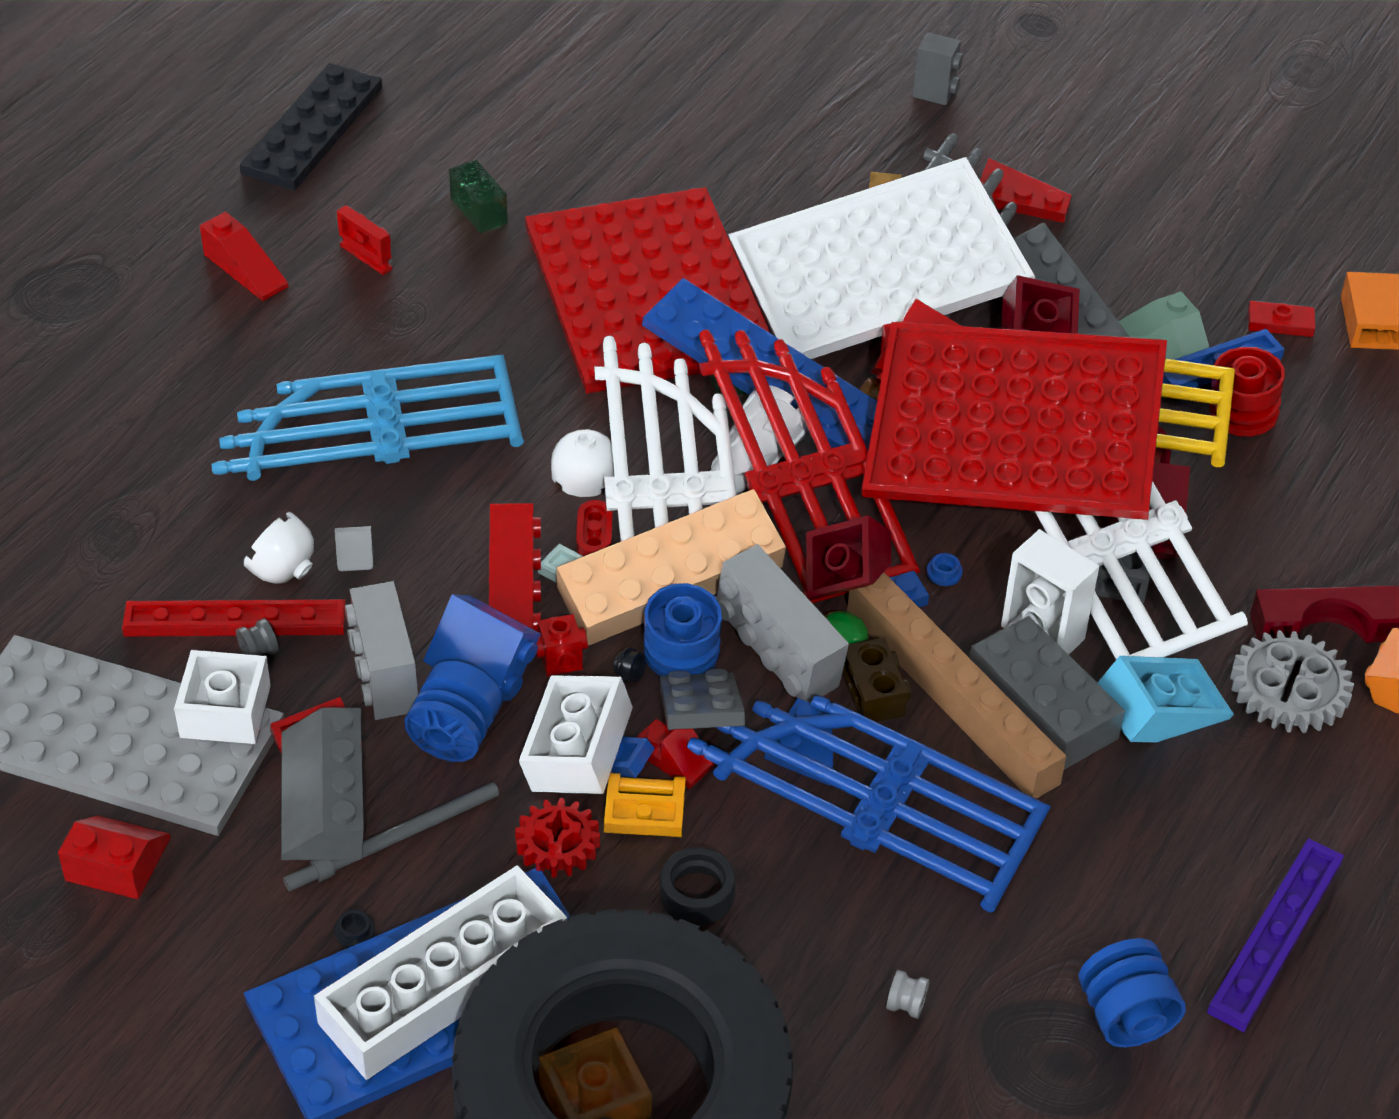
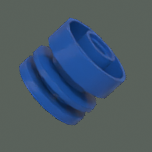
M683 583L671 584L661 588L649 598L644 610L645 631L643 648L646 662L653 672L659 676H668L673 671H687L690 675L705 674L707 670L713 669L716 666L720 656L722 614L721 606L714 595L702 587Z
M460 661L440 662L432 668L420 693L404 719L405 730L410 739L430 755L449 762L467 761L475 756L487 734V729L494 721L502 705V693L496 682L475 666Z
M1135 938L1108 945L1093 954L1083 964L1078 974L1079 983L1083 992L1086 993L1087 1001L1095 1009V1018L1105 1040L1112 1046L1126 1048L1156 1040L1171 1031L1182 1020L1186 1012L1185 1002L1175 981L1168 975V967L1162 960L1161 952L1158 946L1151 940Z

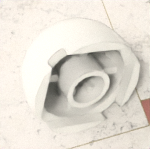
M590 429L576 430L566 434L559 440L552 452L551 471L554 483L557 481L562 485V491L578 497L600 495L601 489L605 488L604 477H615L611 440L601 432Z
M291 512L286 513L288 518L286 522L278 518L255 541L251 547L256 551L253 559L251 560L247 556L244 559V566L263 581L280 584L288 582L294 576L300 580L309 572L313 565L309 561L314 552V539L311 531Z

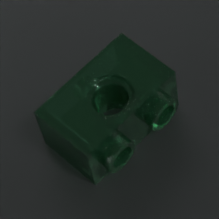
M477 159L449 169L451 200L480 233L508 223L507 193Z

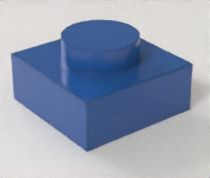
M915 571L889 577L918 607L928 605L929 594Z
M622 737L610 773H621V776L636 778L655 748L646 738Z

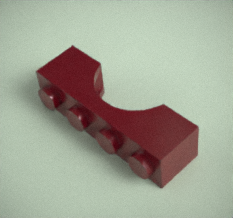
M1399 585L1257 589L1250 612L1256 637L1261 641L1263 633H1267L1275 639L1277 632L1281 630L1285 638H1290L1293 631L1299 634L1302 629L1311 624L1330 622L1348 627L1356 632L1365 643L1385 642L1392 628H1399Z

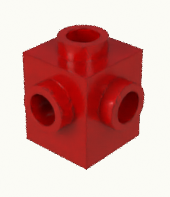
M574 614L538 620L540 637L536 643L538 649L535 656L542 659L547 677L583 670L582 650L588 649V641L584 627L578 628Z

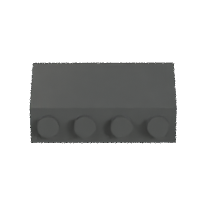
M320 708L282 732L281 860H362L364 826L361 708Z

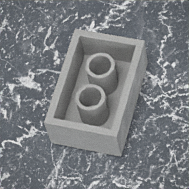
M394 581L350 589L351 604L345 605L348 626H354V629L348 630V638L351 651H355V655L359 654V656L354 657L358 679L361 678L362 682H366V684H361L364 706H372L375 720L405 715L409 712L418 696L415 660Z

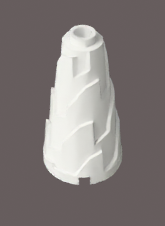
M770 386L793 443L796 446L809 431L799 407L795 409L790 404L795 397L780 388ZM754 389L745 401L743 409L766 464L769 466L776 464L782 458L783 453L758 393ZM734 423L729 434L736 495H739L746 488L749 490L748 482L744 475L745 472L754 469ZM718 454L712 462V469L710 471H720Z

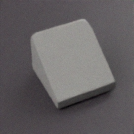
M371 526L335 528L338 570L356 571L373 569Z

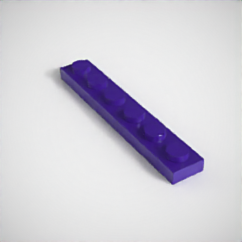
M1309 838L1307 839L1215 994L1207 1014L1245 1033L1339 870L1344 855Z

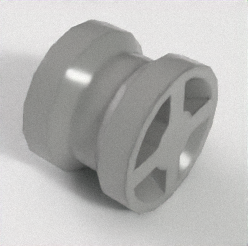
M897 970L890 988L886 1009L893 1012L901 1009L907 1011L910 1017L918 1019L926 999L929 979L924 977L913 979L908 977L906 972Z

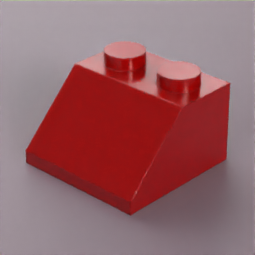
M99 815L75 821L58 851L64 879L68 882L139 900L171 839L170 833Z

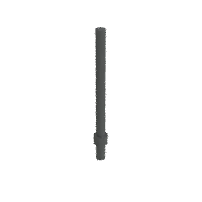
M491 782L364 840L362 859L498 797L499 790L496 784ZM311 860L309 866L283 877V881L287 890L291 892L312 881L318 880L322 882L335 876L336 870L358 860Z

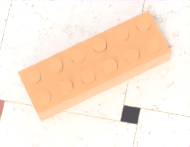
M752 489L557 567V589L569 613L574 614L578 628L584 627L589 646L643 624L644 610L648 600L659 589L671 584L689 583L702 587L712 595L718 593L722 563L759 544L781 568L783 567L786 546L758 495Z

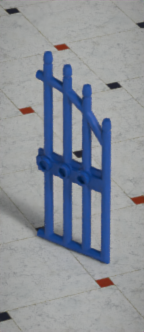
M818 695L814 696L811 706L822 713H828L826 715L795 717L781 709L772 708V705L757 700L752 710L763 718H769L775 725L757 732L745 726L716 727L721 732L727 735L731 734L733 738L742 741L731 753H727L713 745L709 746L707 742L693 737L690 739L687 745L689 750L699 756L703 755L705 759L718 765L713 771L717 779L724 781L734 772L843 826L844 829L840 836L851 841V845L863 851L867 849L876 853L879 846L882 845L984 895L980 905L987 912L995 911L1051 808L1050 805L836 702L831 703L829 699ZM853 727L893 746L886 760L824 730ZM796 733L876 772L877 775L871 785L866 786L776 742V740ZM758 749L861 801L852 814L744 760ZM930 764L1030 812L1024 825L1021 826L921 778V775L927 765ZM915 791L1014 839L1015 842L1008 854L906 805L905 802L911 792ZM899 818L1000 867L993 882L889 832V829L895 819Z

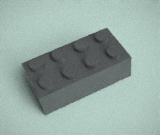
M1030 616L971 646L970 659L1066 755L1064 770L1119 739L1125 710Z

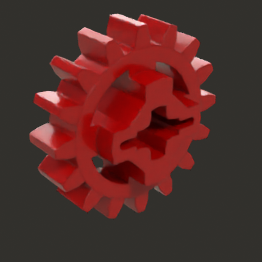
M560 798L557 805L552 806L547 799L543 802V809L539 810L532 805L529 807L530 817L520 816V827L515 828L517 855H523V862L526 867L535 863L537 871L542 870L544 872L545 869H549L552 878H556L558 870H564L569 877L572 876V867L577 866L584 871L586 869V859H596V848H600L598 820H592V811L590 809L579 812V802L575 801L568 807L565 806L564 798Z

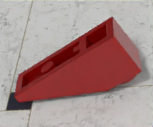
M226 211L200 225L204 255L260 300L265 301L288 288L287 280L247 228Z

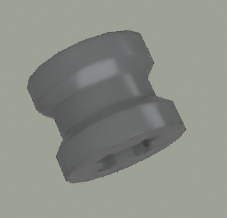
M265 618L258 620L253 627L246 628L243 626L236 629L237 641L243 654L260 656L265 653L272 655L279 651L276 636Z

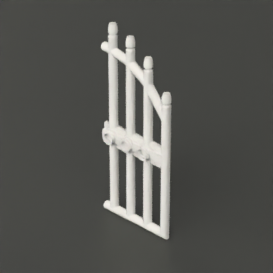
M606 336L603 341L605 367L594 366L595 380H606L615 477H604L607 511L618 510L620 540L624 541L634 537L632 509L653 508L655 528L669 523L667 507L688 506L689 514L702 510V505H714L737 496L728 417L725 410L726 402L723 395L715 394L713 396L712 407L714 412L712 414L690 393L689 377L687 375L688 368L684 359L675 360V385L654 375L653 362L651 360L652 352L648 343H641L638 348L640 371L619 368L615 339L613 336ZM620 382L641 385L650 475L629 476ZM655 391L677 401L685 473L664 474ZM693 415L716 435L720 471L699 472Z
M1153 482L1150 500L1152 510H1149L1148 520L1118 518V523L1100 529L1093 515L1076 514L1087 534L1071 541L1066 540L1052 512L1035 511L1048 535L1058 539L1079 554L1088 557L1097 565L1101 566L1104 564L1150 646L1130 655L1094 591L1090 613L1115 659L1119 656L1164 658L1248 624L1244 612L1241 611L1230 615L1185 538L1184 533L1192 531V526L1187 520L1188 517L1182 506H1179L1176 500L1166 504ZM1170 539L1217 621L1200 628L1196 627L1150 546ZM1135 552L1138 553L1183 632L1182 635L1163 641L1120 565L1119 558Z

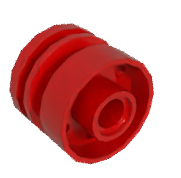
M1238 347L1226 351L1218 357L1214 365L1235 369L1228 433L1246 437L1264 434L1272 429L1279 419L1281 395L1284 385V367L1281 361L1272 353L1257 347ZM1212 379L1211 390L1219 391L1220 380ZM1209 404V415L1216 416L1217 405Z

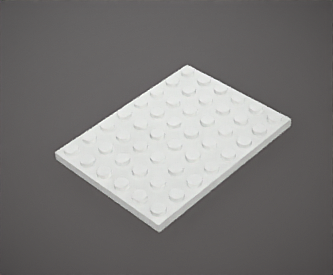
M966 157L728 234L730 243L772 335L783 339L786 344L810 359L882 336V326L884 324H891V322H900L915 299L946 315L1003 296L1017 275L1035 279V275Z

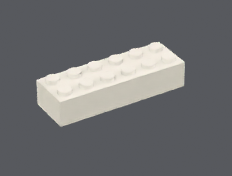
M517 865L314 995L318 1024L367 1080L461 1018L466 1003L476 985L479 986L482 976L492 964L497 965V959L512 945L517 947L519 940L534 931L540 933L543 926L560 919L566 922L567 917Z

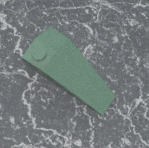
M1182 291L1154 300L1118 321L1131 338L1167 340L1166 359L1174 360L1210 348L1200 312Z

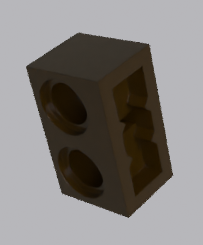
M884 637L849 644L842 676L857 712L875 722L905 716L907 700L911 699V688L907 678L902 679L900 675L899 660L896 652L890 651Z

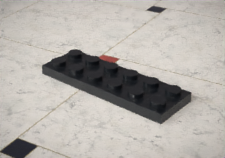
M329 63L239 164L240 173L295 191L382 89V78Z

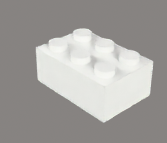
M1039 529L1013 552L1001 627L1006 628L1030 616L1069 655L1085 640L1099 565Z
M550 677L519 759L520 766L532 792L604 793L633 708L622 677Z

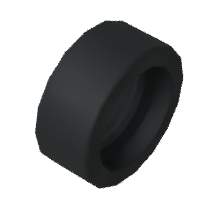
M693 847L676 852L664 863L660 874L661 903L667 913L678 921L682 919L695 925L713 923L721 919L732 907L736 884L734 868L726 857L712 849ZM703 873L718 880L721 884V889L716 895L707 899H692L677 892L674 883L680 877L687 874Z

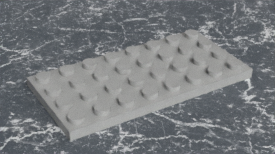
M17 635L12 637L0 655L1 771L216 836L220 835L274 742L270 732V724L284 719V713L265 708L256 744L180 738L174 711L181 686L179 682Z

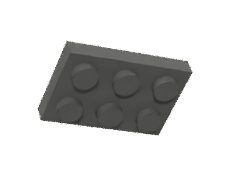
M710 669L705 674L690 675L687 671H673L668 676H659L660 693L668 730L745 726V711L733 672L728 673L723 669Z

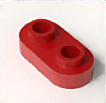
M590 500L584 502L578 508L576 550L582 556L612 545L613 512L607 511L606 502Z

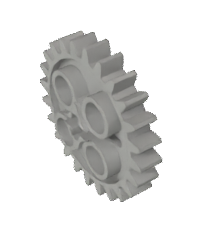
M1279 630L1275 639L1269 634L1263 633L1261 641L1253 637L1249 646H1241L1240 654H1236L1230 679L1233 680L1231 690L1239 692L1236 700L1238 703L1248 702L1245 711L1247 714L1255 711L1259 712L1257 721L1262 722L1269 718L1272 720L1271 727L1273 729L1282 723L1285 724V728L1289 733L1292 731L1293 725H1298L1302 733H1306L1308 725L1311 724L1317 731H1320L1323 722L1332 726L1335 718H1342L1345 708H1348L1354 683L1350 682L1352 671L1344 670L1347 663L1346 660H1335L1338 652L1336 649L1327 652L1324 650L1325 641L1314 645L1311 643V635H1307L1304 640L1298 639L1297 632L1293 631L1290 638H1285L1282 631ZM1300 660L1302 664L1287 702H1282L1281 700L1296 661Z

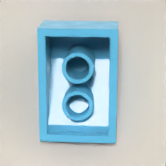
M1119 656L1098 682L1125 710L1121 730L1130 742H1160L1229 720L1234 715L1198 659Z

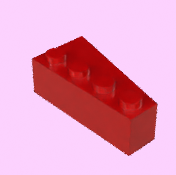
M533 503L490 504L489 606L538 632V620H541V612L534 613V602H541V580H534V570H541V548H535V539H541V517H534Z

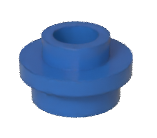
M937 554L928 563L927 576L937 585L952 586L962 578V566L958 558L952 554Z

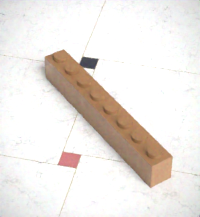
M885 573L873 585L849 591L847 611L862 618L868 633L874 639L885 638L890 651L896 652L899 665L1023 793L1038 798L1061 785L1066 755Z

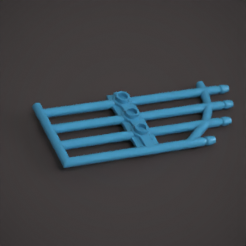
M502 354L277 383L278 394L291 395L276 406L255 408V410L245 409L237 412L239 423H251L254 420L257 422L263 421L256 432L238 434L237 436L228 435L219 438L220 449L251 447L249 457L231 459L228 462L225 460L217 461L211 465L213 474L223 475L228 472L238 473L247 471V478L255 481L261 477L262 469L374 455L375 462L384 461L386 464L400 462V459L410 458V450L509 438L510 444L513 447H519L523 444L524 440L505 357ZM489 369H494L496 377L495 379L397 390L396 381ZM360 385L363 388L364 395L305 402L320 390ZM499 392L501 400L499 402L403 414L400 406L403 403ZM366 408L368 418L274 430L283 418ZM504 415L506 425L406 437L404 428ZM369 431L372 442L263 455L264 447L267 444Z

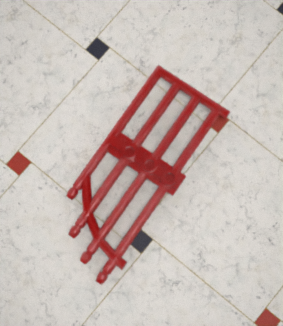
M703 330L699 333L702 347H705L704 351L709 362L699 364L702 376L715 375L754 469L744 474L748 482L749 491L754 489L761 503H768L804 589L802 593L807 597L806 557L781 498L800 493L815 530L827 527L829 525L813 489L832 484L847 521L860 518V513L845 480L864 475L868 449L839 383L836 382L835 373L830 367H825L821 370V378L823 383L827 385L825 388L798 371L792 355L789 354L790 350L783 339H778L774 342V350L777 357H779L781 366L758 360L753 346L750 345L751 341L744 330H739L735 333V341L740 348L743 359L723 360L717 345L714 344L713 335L709 330ZM729 373L750 374L786 461L767 466ZM765 376L789 383L816 446L817 453L799 457ZM808 393L836 410L850 444L831 448ZM874 498L886 528L891 531V540L901 560V564L888 567L884 573L888 577L915 571L916 574L920 573V568L890 500ZM849 591L811 600L810 602L814 604L848 594Z

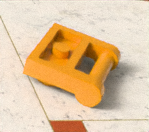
M610 773L607 786L604 833L682 837L686 777L674 776V780L627 778L621 777V773Z

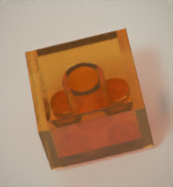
M617 1027L539 1057L540 1086L557 1119H651L652 1094Z

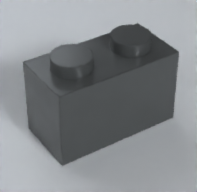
M926 32L917 49L913 97L947 105L951 96L957 95L961 81L957 77V71L960 70L963 62V53H959L961 40Z

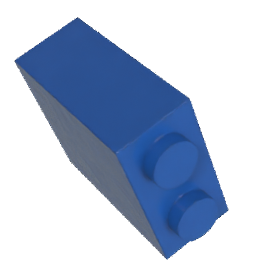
M452 594L423 662L432 667L443 661H460L471 664L484 671L496 682L502 693V701H511L522 687L523 679L521 677L527 664L533 660L537 653L538 646L536 643L540 633L470 595Z

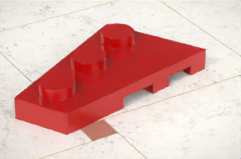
M988 158L980 179L983 185L994 170L1001 169L1004 173L1001 182L992 194L997 209L1003 210L1009 202H1014L1017 205L1016 213L1064 223L1071 203V194Z

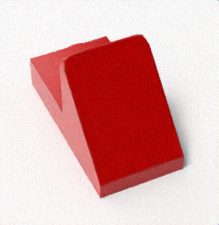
M655 719L636 737L648 739L655 748L648 758V762L672 778L674 776L686 777V787L689 789L714 767L713 762L705 759L703 755L699 756L687 748L692 737L699 739L693 728L668 730L667 725Z

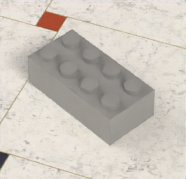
M759 544L722 563L717 601L721 606L722 619L729 621L738 631L743 643L755 650L765 668L773 671L783 682L784 688L791 696L809 703L812 702L815 695L824 696L838 688L849 643Z

